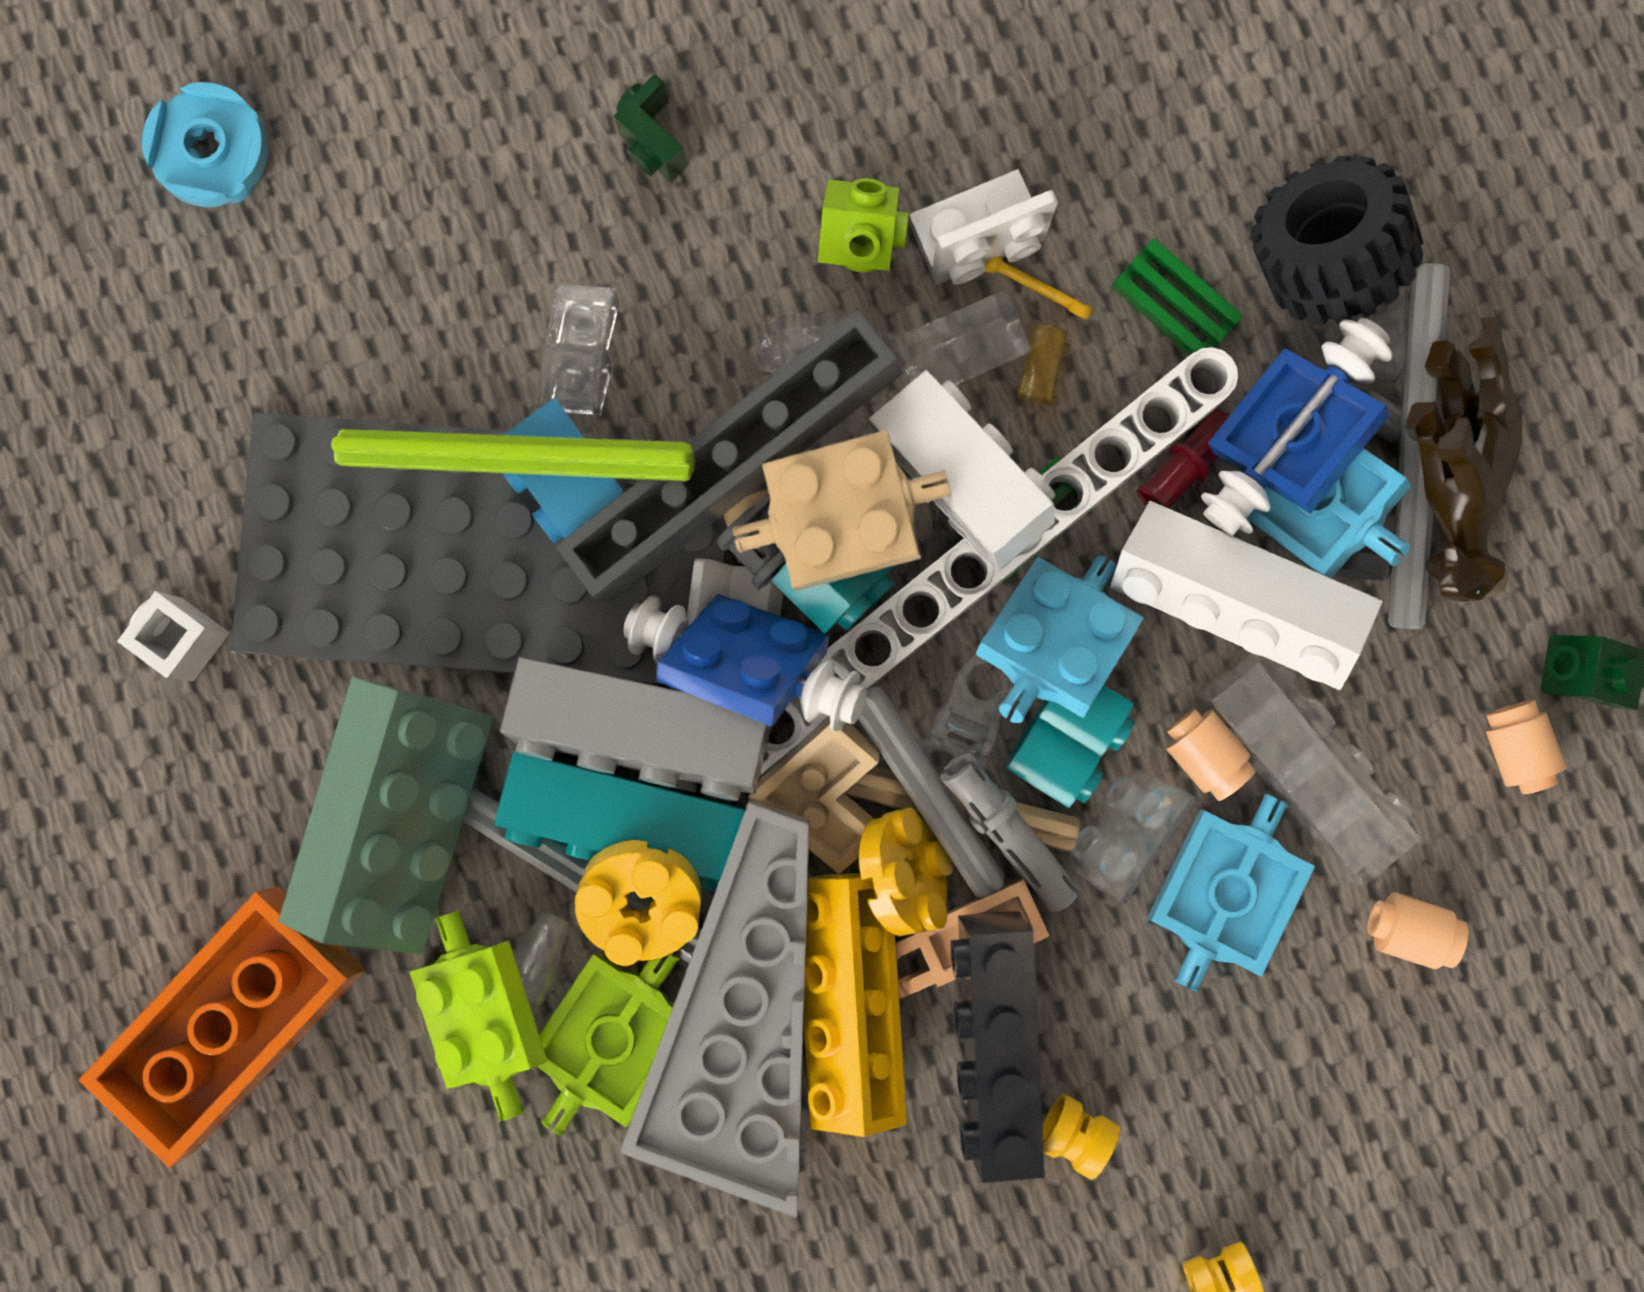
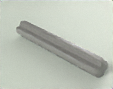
M878 686L867 689L865 704L858 718L859 722L974 895L982 899L998 892L1004 886V874L945 784L941 781V778L884 691Z

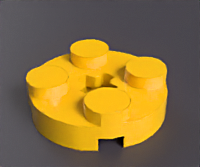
M913 808L883 814V817L872 819L865 826L861 836L859 867L862 880L873 878L874 888L878 898L868 900L873 914L887 931L896 936L943 928L947 923L948 916L946 908V876L952 874L954 863L940 842L935 839L930 827Z
M628 840L618 842L599 851L586 866L576 892V918L586 937L598 948L604 950L606 957L611 962L617 965L628 966L636 963L638 960L658 959L677 951L696 935L702 899L701 882L690 862L680 853L668 848V854L658 849L648 848V841ZM636 892L640 898L651 896L654 899L649 904V909L636 910L627 905L628 893Z

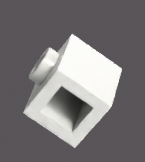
M155 591L135 611L130 620V625L117 642L167 679L194 682L230 633L182 597Z

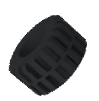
M1350 155L1337 156L1330 163L1324 164L1323 160L1309 164L1310 169L1302 173L1295 171L1285 178L1287 182L1285 185L1274 187L1266 195L1268 204L1258 207L1254 215L1257 224L1251 227L1250 234L1254 245L1252 247L1276 303L1282 310L1287 308L1291 317L1301 321L1308 316L1311 324L1325 325L1329 319H1335L1337 325H1339L1342 320H1351L1352 316L1362 313L1364 318L1377 313L1376 306L1385 302L1390 305L1400 297L1398 290L1400 286H1410L1416 277L1414 267L1421 265L1424 255L1421 247L1424 244L1402 177L1396 176L1394 168L1385 162L1376 165L1375 159L1371 157L1361 156L1356 161H1351Z

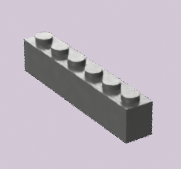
M857 308L687 442L693 446L695 469L689 480H639L559 543L556 549L592 597L610 603L766 482L762 464L803 453L901 376L902 371L896 356Z

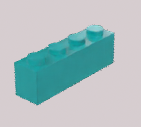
M514 750L494 826L506 828L504 839L522 845L540 848L543 838L567 843L565 854L588 861L599 851L612 844L628 840L648 841V848L658 849L668 854V848L680 853L697 872L702 889L716 892L746 808L614 774L586 769L555 759L545 760L517 753Z

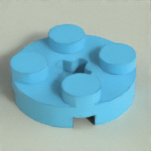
M197 82L179 88L183 93L174 96L167 104L163 100L156 104L149 113L143 128L142 151L147 165L152 168L159 182L176 198L195 206L217 207L229 202L239 203L245 200L251 194L253 186L263 175L269 156V140L265 131V125L260 116L232 89L208 82ZM208 132H215V140L219 143L217 151L212 153L210 157L201 158V154L193 149L194 141H204Z

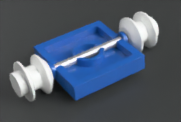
M1360 318L1357 322L1342 320L1339 328L1344 339L1340 344L1327 341L1322 345L1323 355L1328 365L1326 371L1286 348L1282 350L1208 442L1213 454L1242 471H1220L1218 475L1224 488L1218 495L1205 492L1201 495L1202 500L1208 506L1203 514L1213 525L1231 536L1237 530L1251 534L1253 528L1247 519L1253 510L1269 512L1271 509L1267 493L1264 490L1266 487L1308 513H1312L1389 417L1385 404L1350 385V382L1360 384L1373 383L1375 375L1369 366L1374 360L1389 362L1393 358L1392 351L1387 346L1390 337L1379 325L1366 318Z
M717 594L689 627L686 611L683 606L675 605L667 613L661 611L660 598L654 595L649 596L642 604H635L627 615L623 633L624 637L628 639L629 651L634 655H639L647 647L653 648V658L658 663L657 682L770 726H773L794 696L801 698L802 710L806 721L812 722L820 713L830 716V727L834 732L840 731L846 722L853 725L862 712L867 689L860 686V673L858 671H852L842 680L835 677L834 663L831 661H826L816 668L827 654L829 634L721 594Z

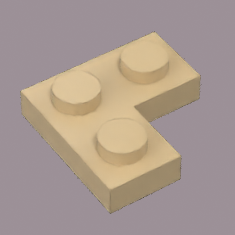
M828 716L759 779L756 794L750 793L749 798L810 820L809 850L837 874H840L859 858V847L863 830L874 819L844 792L878 763L880 752L874 744L847 722L840 731H832L830 716Z

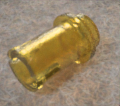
M1033 325L1031 334L1024 336L1023 344L1028 349L1020 390L1017 392L1019 399L1047 405L1055 404V393L1063 353L1070 352L1071 344L1066 341V330L1049 325Z

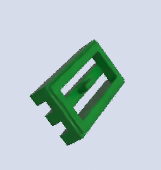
M1155 238L1145 246L1144 250L1135 257L1126 270L1111 285L1117 293L1189 356L1202 348H1215L1243 317L1240 312ZM1152 260L1222 323L1217 325L1153 269L1148 262ZM1138 275L1208 337L1206 341L1202 343L1132 280Z

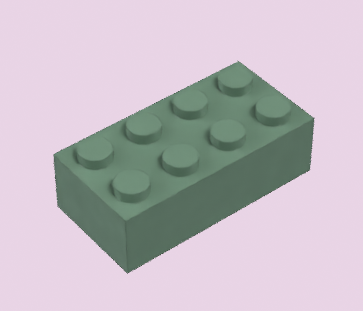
M352 677L278 922L322 944L424 954L494 715L449 701Z

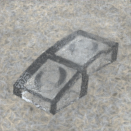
M557 284L543 357L540 389L541 407L555 398L566 413L601 415L613 367L608 348L620 304L615 288Z

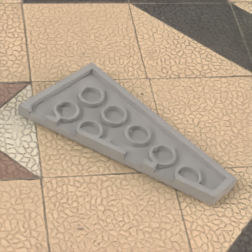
M750 798L620 1153L797 1218L810 820Z

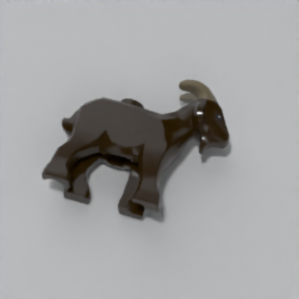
M1496 317L1480 319L1483 330L1480 331L1478 339L1470 343L1468 347L1472 358H1476L1480 377L1479 392H1475L1470 364L1461 350H1456L1455 345L1447 340L1435 341L1431 345L1425 369L1432 378H1438L1445 423L1443 424L1436 401L1417 402L1411 405L1404 426L1407 435L1412 440L1418 442L1425 495L1446 537L1447 546L1444 547V551L1430 557L1427 561L1426 569L1431 576L1438 579L1442 596L1448 600L1460 602L1485 600L1500 594L1506 588L1509 573L1507 560L1495 558L1488 553L1487 539L1491 523L1500 510L1504 494L1517 465L1522 445V414L1509 378L1508 358L1502 341V328L1500 320Z

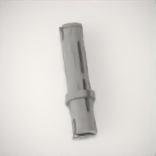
M965 753L953 759L943 769L945 773L941 774L940 778L966 807L965 809L970 813L969 820L977 832L986 833L994 841L1003 855L1032 887L1049 911L1058 912L1071 905L1078 896L1075 892L1080 891L1078 883L1063 869L1047 846L1020 816V813L1016 810L1017 802L1009 791L1000 790L994 784L973 754Z

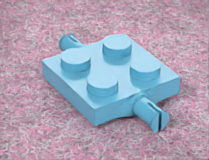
M1363 448L1311 514L1266 487L1264 490L1267 493L1271 509L1269 512L1253 510L1247 519L1250 524L1312 571L1331 579L1354 553L1363 549L1364 546L1369 547L1380 555L1391 566H1395L1402 560L1385 543L1404 557L1409 552L1410 544L1401 540L1383 527L1387 514L1411 488V484L1406 477Z
M1103 556L1096 557L1081 580L1069 575L1040 557L1036 558L980 642L975 654L1001 669L1012 683L1015 684L1004 702L999 706V711L1004 718L1008 717L1016 702L1020 701L1010 721L1021 723L1036 697L1056 702L1080 717H1085L1144 619L1141 615L1109 598L1103 592L1116 570V565L1113 561L1110 560L1101 576H1098L1107 558Z
M1268 794L1263 795L1264 798L1250 826L1231 824L1205 810H1199L1146 918L1174 932L1186 946L1190 947L1173 981L1198 993V988L1213 959L1218 962L1235 963L1262 977L1315 868L1314 865L1288 853L1272 837L1285 809L1289 805Z

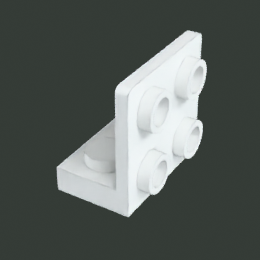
M1017 169L909 214L908 222L935 285L950 279L954 285H959L983 274L986 271L984 262L994 257H1007L1009 262H1015L1038 251L1041 248L1040 242L1045 240L1058 201L1053 190L1031 198L1021 173Z

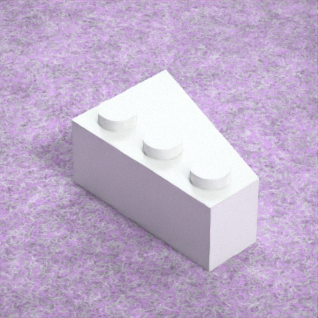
M925 370L869 418V422L874 433L884 430L888 431L896 463L912 479L941 472L945 469L952 496L935 499L933 502L949 518L950 526L998 572L1055 523L1054 507L1051 502L1055 497V493L1036 470L1029 468L1026 472H1023L1009 457L1013 453L1010 444L993 425L988 423L984 428H981L967 413L971 410L970 403L952 382L947 380L940 385Z

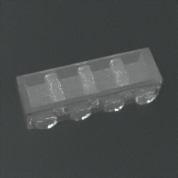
M1246 650L1193 693V695L1206 711L1212 709L1250 752L1251 756L1248 761L1254 766L1256 772L1277 798L1289 805L1286 809L1344 880L1348 883L1365 886L1421 840L1409 825L1414 820L1411 811L1396 795L1391 792L1384 794L1370 777L1375 772L1370 761L1354 745L1349 744L1345 747L1331 729L1335 725V720L1330 712L1316 698L1309 697L1306 699L1292 682L1296 678V673L1293 669Z

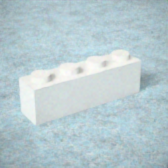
M1149 501L1122 549L1110 586L1111 589L1127 595L1136 602L1150 605L1185 621L1194 628L1206 630L1242 646L1250 653L1262 655L1302 673L1311 680L1325 683L1338 690H1341L1356 663L1383 603L1380 599L1152 501Z

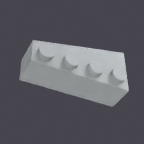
M519 657L500 732L517 744L515 752L545 760H553L554 756L578 760L577 765L580 767L614 774L615 768L640 772L639 779L668 787H676L678 779L703 784L701 792L704 794L738 801L740 791L756 794L771 726L684 692Z

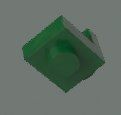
M654 74L644 85L636 83L623 94L617 104L616 109L618 112L614 115V119L620 136L630 145L626 152L634 163L649 176H653L659 171L672 183L687 167L683 147L653 120L669 102L665 82Z
M1558 634L1550 636L1541 682V691L1552 696L1582 698L1617 709L1638 710L1641 690L1644 687L1643 649L1602 636Z

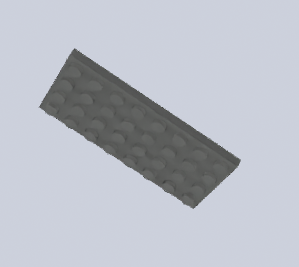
M253 412L230 652L514 674L520 657L637 683L662 684L657 682L658 663L654 661L653 648L647 647L639 655H634L629 651L628 639L624 637L623 633L629 611L635 604H642L649 596L654 595L661 600L662 612L667 613L673 606L681 605L685 608L687 616L695 559L705 558L725 563L726 551H722L716 544L720 535L727 529L722 515L613 602L603 601L591 596L556 549V546L565 539L562 538L554 544L532 515L541 506L528 488L518 494L502 473L340 466L335 462L334 451L331 449L332 439L337 437L338 432L342 429L504 435L508 431ZM584 437V438H587V439H610V438ZM614 478L624 492L641 480Z

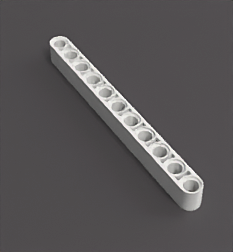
M1213 347L1202 348L1192 353L1041 475L1049 485L1055 482L1070 484L1078 494L1077 507L1068 511L1058 510L1054 507L1055 523L998 572L965 539H962L827 649V654L816 668L826 661H831L834 663L835 673L842 680L852 671H858L860 673V686L866 689L872 688L1213 412L1235 389L1238 371L1232 357L1223 350ZM1194 369H1205L1214 374L1218 381L1217 393L1204 394L1195 389L1191 382V371ZM1153 406L1164 409L1171 418V430L1167 433L1151 431L1143 421V410ZM1110 444L1120 449L1125 459L1124 469L1118 472H1109L1102 469L1095 460L1096 447ZM969 557L977 560L982 565L985 578L981 585L976 588L966 589L954 582L950 568L955 561L961 558ZM919 595L929 597L934 601L938 610V617L934 623L922 628L909 624L903 615V606L907 600ZM876 633L888 640L891 646V653L885 663L870 667L858 660L855 648L861 637ZM794 696L785 708L794 719V733L783 744L776 745L768 741L760 777L796 747L828 715L820 713L812 722L806 721L802 710L801 698Z

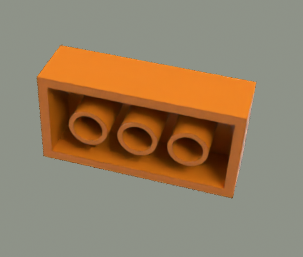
M279 886L255 892L78 1079L169 1168L196 1152L366 971L341 945L322 944L279 923V917L286 897V893Z

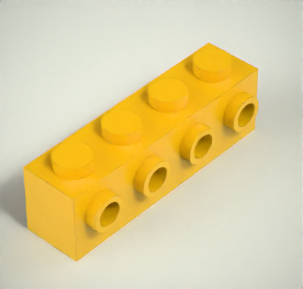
M836 873L808 877L804 1039L810 1129L867 1137L907 1125L895 935L887 931L873 914L868 902L870 899L878 898L873 878L862 880L861 873Z

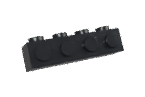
M1020 911L958 915L959 939L951 940L950 951L954 978H961L962 1001H954V1023L957 1039H964L965 1061L957 1062L959 1095L961 1100H967L968 1121L960 1122V1142L964 1161L973 1160L982 1183L1045 1178L1033 930Z

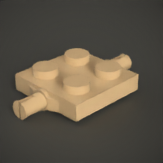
M887 430L762 464L770 494L769 518L739 527L734 526L733 535L737 538L735 543L739 553L776 543L785 556L792 588L795 591H800L920 559L921 556L913 529L914 505L946 496L951 497L952 494L945 469L941 472L907 480V477L896 463L890 435Z

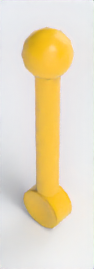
M1002 256L994 257L984 262L985 272H999L1067 308L1070 312L1083 319L1088 320L1093 311L1091 306L1081 303L1079 300L1004 262Z

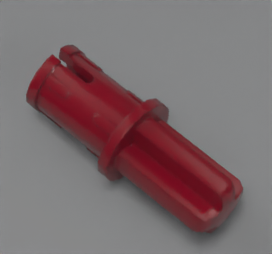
M1220 410L1211 412L1183 443L1176 442L1169 448L1170 456L1136 490L1138 497L1146 506L1149 501H1152L1170 509L1196 481L1202 482L1209 477V467L1218 456L1213 454L1208 442L1228 419L1229 413L1226 414Z

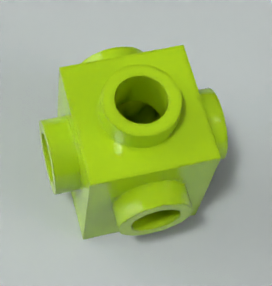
M869 178L857 179L853 182L828 179L822 209L818 263L843 265L855 272H870L875 269L889 271L892 248L904 249L909 212L897 211L899 188L889 187L878 180Z

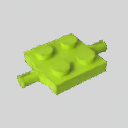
M457 910L434 918L437 922L446 954L441 955L436 962L409 971L415 988L417 1003L422 1011L433 1045L436 1063L441 1071L446 1089L471 1083L489 1086L498 1114V1121L508 1120L525 1112L524 1108H522L513 1077L522 1071L530 1070L547 1062V1058L509 940L488 947L479 944L470 945L462 920L461 910Z
M598 952L591 956L539 1034L547 1062L537 1066V1068L548 1074L561 1091L546 1115L541 1119V1123L547 1129L552 1125L560 1111L564 1109V1114L552 1130L553 1133L562 1136L581 1105L601 1110L624 1127L628 1126L633 1118L674 1006L660 987L676 962L680 960L679 956L674 953L669 954L659 971L656 970V967L663 957L648 960L640 974L623 970Z

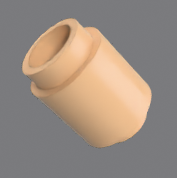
M1535 699L1512 704L1486 714L1491 728L1485 730L1506 787L1519 785L1522 794H1530L1559 784L1556 774L1566 770L1567 765L1547 712L1539 711Z
M1193 708L1180 717L1167 730V733L1173 739L1167 744L1165 749L1203 793L1210 791L1218 801L1227 798L1237 791L1256 772L1254 766L1248 761L1251 756L1250 752L1212 709L1201 715Z
M1396 892L1391 893L1385 902L1379 900L1375 903L1367 925V932L1370 936L1374 937V946L1377 951L1432 969H1438L1441 966L1456 967L1464 955L1469 937L1467 922L1457 919L1454 911Z

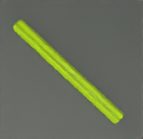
M342 429L338 432L337 437L332 439L331 443L335 462L340 466L671 481H687L695 469L694 449L687 442Z

